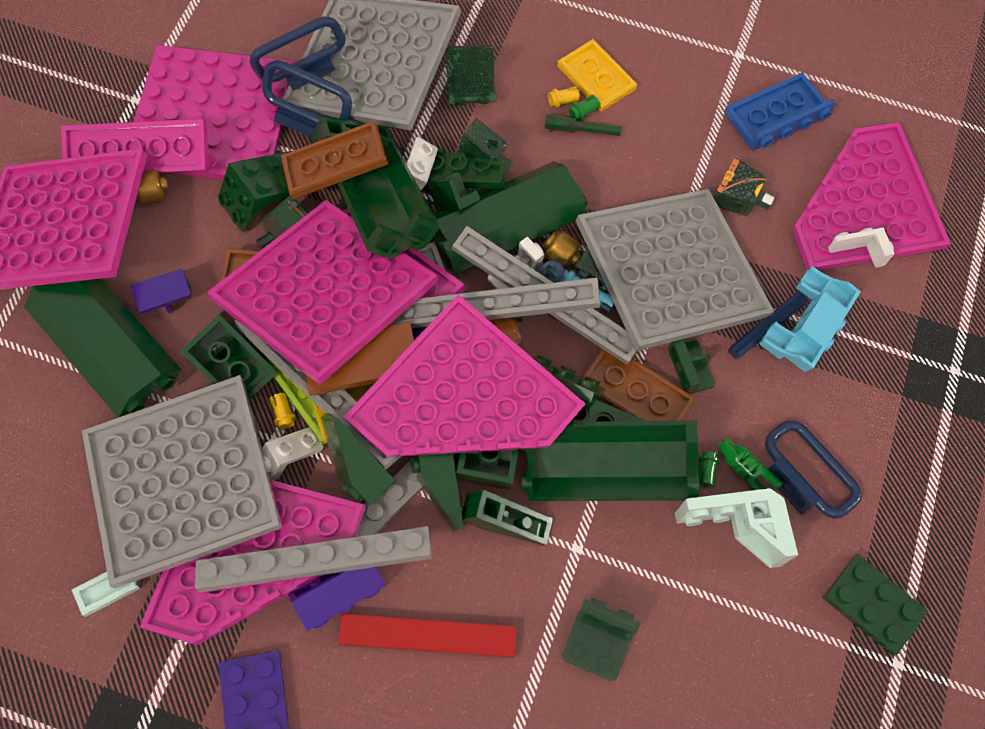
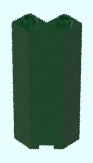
M380 135L388 165L337 184L367 251L391 259L399 256L398 252L414 248L416 251L425 248L440 226L395 142Z
M553 161L505 182L503 189H488L479 193V201L461 210L444 208L433 213L440 228L431 241L439 245L447 269L457 274L475 266L452 250L453 244L466 226L503 250L508 251L519 246V242L526 237L533 240L575 221L578 215L588 213L586 209L587 199L572 178L567 167L564 164Z
M102 279L37 285L32 288L24 308L118 418L142 410L150 393L161 390L167 391L175 385L181 368Z
M697 420L570 422L548 448L521 449L526 451L528 459L527 473L522 474V489L527 490L529 501H685L688 498L699 497Z

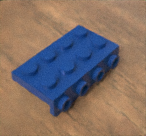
M802 72L727 106L724 114L750 149L754 151L760 147L766 148L773 141L780 138L785 139L799 129L805 130L818 120H826L831 116L836 102L833 99L825 101Z

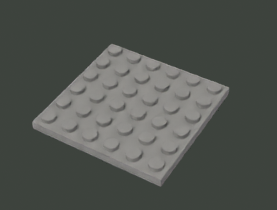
M329 0L321 17L328 16L334 18L340 24L345 34L346 42L341 51L330 56L336 70L321 78L341 86L349 93L352 100L350 120L365 123L375 120L377 125L412 130L460 17V7L458 5L418 0ZM323 27L314 31L302 58L328 47L336 41V37L330 27ZM310 83L295 90H292L290 85L288 86L283 100L318 115L340 118L342 101L337 95Z
M709 189L581 214L576 219L579 230L636 351L763 319L774 313L771 304Z
M240 375L82 430L109 585L113 588H118L282 528L245 383Z

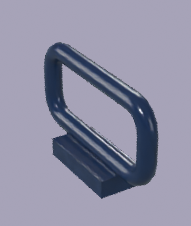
M328 16L319 17L257 47L251 53L249 62L256 75L263 81L265 69L259 61L261 57L320 28L330 27L336 37V41L332 45L291 64L322 77L336 70L330 56L338 53L344 47L346 42L345 34L340 24L334 18ZM280 70L274 72L273 83L287 78L292 90L308 84Z
M273 60L266 65L263 75L262 92L270 104L280 108L279 111L275 112V122L311 137L322 117L275 96L272 91V83L276 70L285 72L337 95L342 101L340 119L350 120L352 100L349 93L341 86L281 60Z
M787 420L779 424L766 436V451L775 461L768 469L782 482L778 489L801 515L815 505L825 516L838 519L846 516L857 507L862 496L859 484L802 423ZM788 431H794L799 434L847 486L850 491V497L839 507H831L778 450L776 441Z

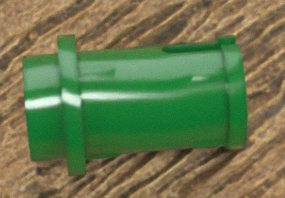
M590 95L579 103H572L568 111L571 117L581 121L585 115L599 109L600 103L596 96Z
M703 451L702 455L698 457V461H700L699 486L714 487L716 467L720 464V459H718V454L715 452Z

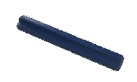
M802 292L795 293L779 306L772 315L763 319L736 341L728 350L735 359L742 357L762 340L773 323L777 322L781 325L804 306L808 301L807 296Z

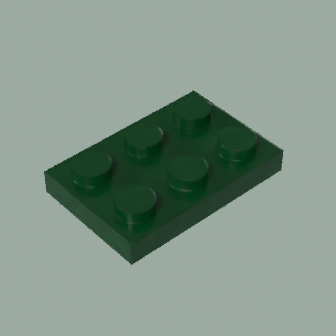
M531 356L577 397L590 403L603 397L606 388L599 386L600 381L589 376L581 378L575 375L576 370L561 365V368L551 364L552 360L545 356Z
M859 554L853 556L822 597L892 656L899 654L928 613L927 609Z

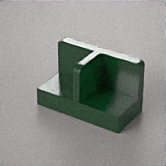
M453 172L441 179L430 178L427 181L436 208L461 210L480 200L477 190H465L462 178L457 172Z
M684 339L670 343L667 350L682 389L689 394L712 389L715 383L707 365L711 359L710 354L702 353L697 340L685 343Z

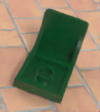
M291 151L228 163L218 194V201L230 215L233 223L242 232L249 230L253 218L262 208L272 202L286 199L290 196L281 155Z

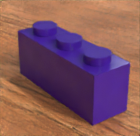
M371 567L324 574L307 585L290 592L288 596L305 629L309 631L312 628L322 627L328 622V619L336 614L351 610L354 604L362 599L375 596L386 585L377 568Z

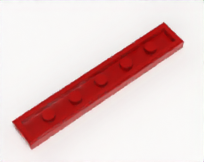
M341 614L338 644L514 658L516 627Z

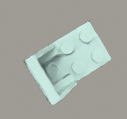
M770 488L688 498L675 512L677 524L686 523V526L700 525L703 523V520L713 519V523L729 521L731 517L735 539L769 568L781 567L798 555L785 500Z

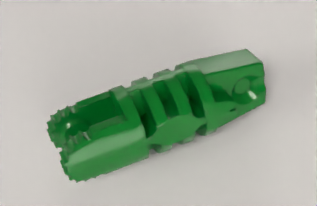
M728 437L718 445L717 448L727 457L724 461L754 490L767 489L757 479L759 475L774 488H779L782 485V482L742 444L738 446Z

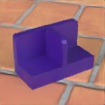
M182 268L131 285L138 310L141 314L164 306L168 313H172V303L191 297V287Z

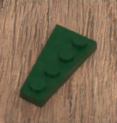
M438 148L428 179H441L453 172H457L460 174L465 188L503 189L508 169L504 162L476 157L475 159L467 158L463 153L456 152L454 155L445 153L444 149Z

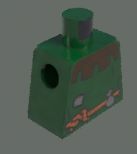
M288 196L262 219L266 234L256 240L261 250L308 214L296 199Z

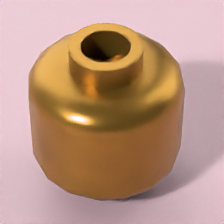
M156 170L143 171L136 200L142 205L163 201L165 199V191L169 190L166 177L160 176Z
M554 231L542 246L545 249L544 257L549 261L557 260L564 267L567 264L572 267L581 256L578 253L580 248L579 242L565 231L558 233Z

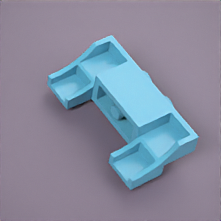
M813 266L807 269L796 286L799 291L811 299V302L793 330L789 331L775 322L769 327L759 343L779 360L786 357L805 373L813 369L823 352H826L833 345L834 339L832 338L834 334L839 332L846 324L844 318L861 292L851 283L827 276Z

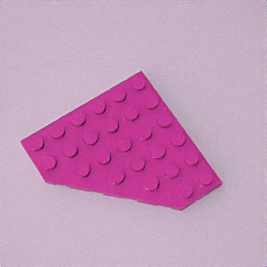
M900 122L857 128L843 147L792 229L806 270L812 266L820 271L873 262L867 246L830 253L828 249L838 234L844 232L849 234L857 233L866 228H884L889 241L892 242L894 247L892 258L947 249L951 245Z
M458 294L343 418L386 457L548 448L585 403Z
M270 480L282 528L163 571L140 628L194 645L201 644L323 575L199 593L195 589L197 560L356 537L366 507L361 503Z

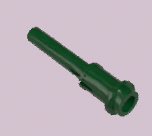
M553 112L551 115L546 114L544 128L549 129V132L559 130L573 133L574 130L615 136H620L621 126L576 121L575 117L557 116ZM565 123L577 124V125H583V127L569 126V125H564V124H565Z

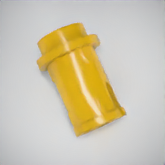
M577 87L563 90L553 89L552 92L548 93L549 104L559 108L562 104L578 102L579 91Z
M278 393L274 397L271 396L269 400L276 418L274 424L279 429H288L294 426L296 418L294 414H291L287 395L285 393Z

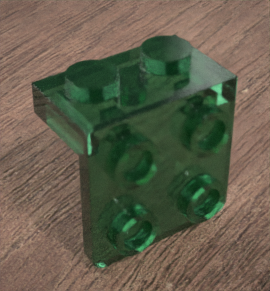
M485 44L447 47L446 72L449 104L465 105L476 102L479 104L495 102L493 46Z
M591 598L589 601L584 599L562 652V659L608 681H614L620 672L631 638L637 634L640 622L634 620L635 616L627 611L618 610L615 612L606 608L607 604L601 600Z

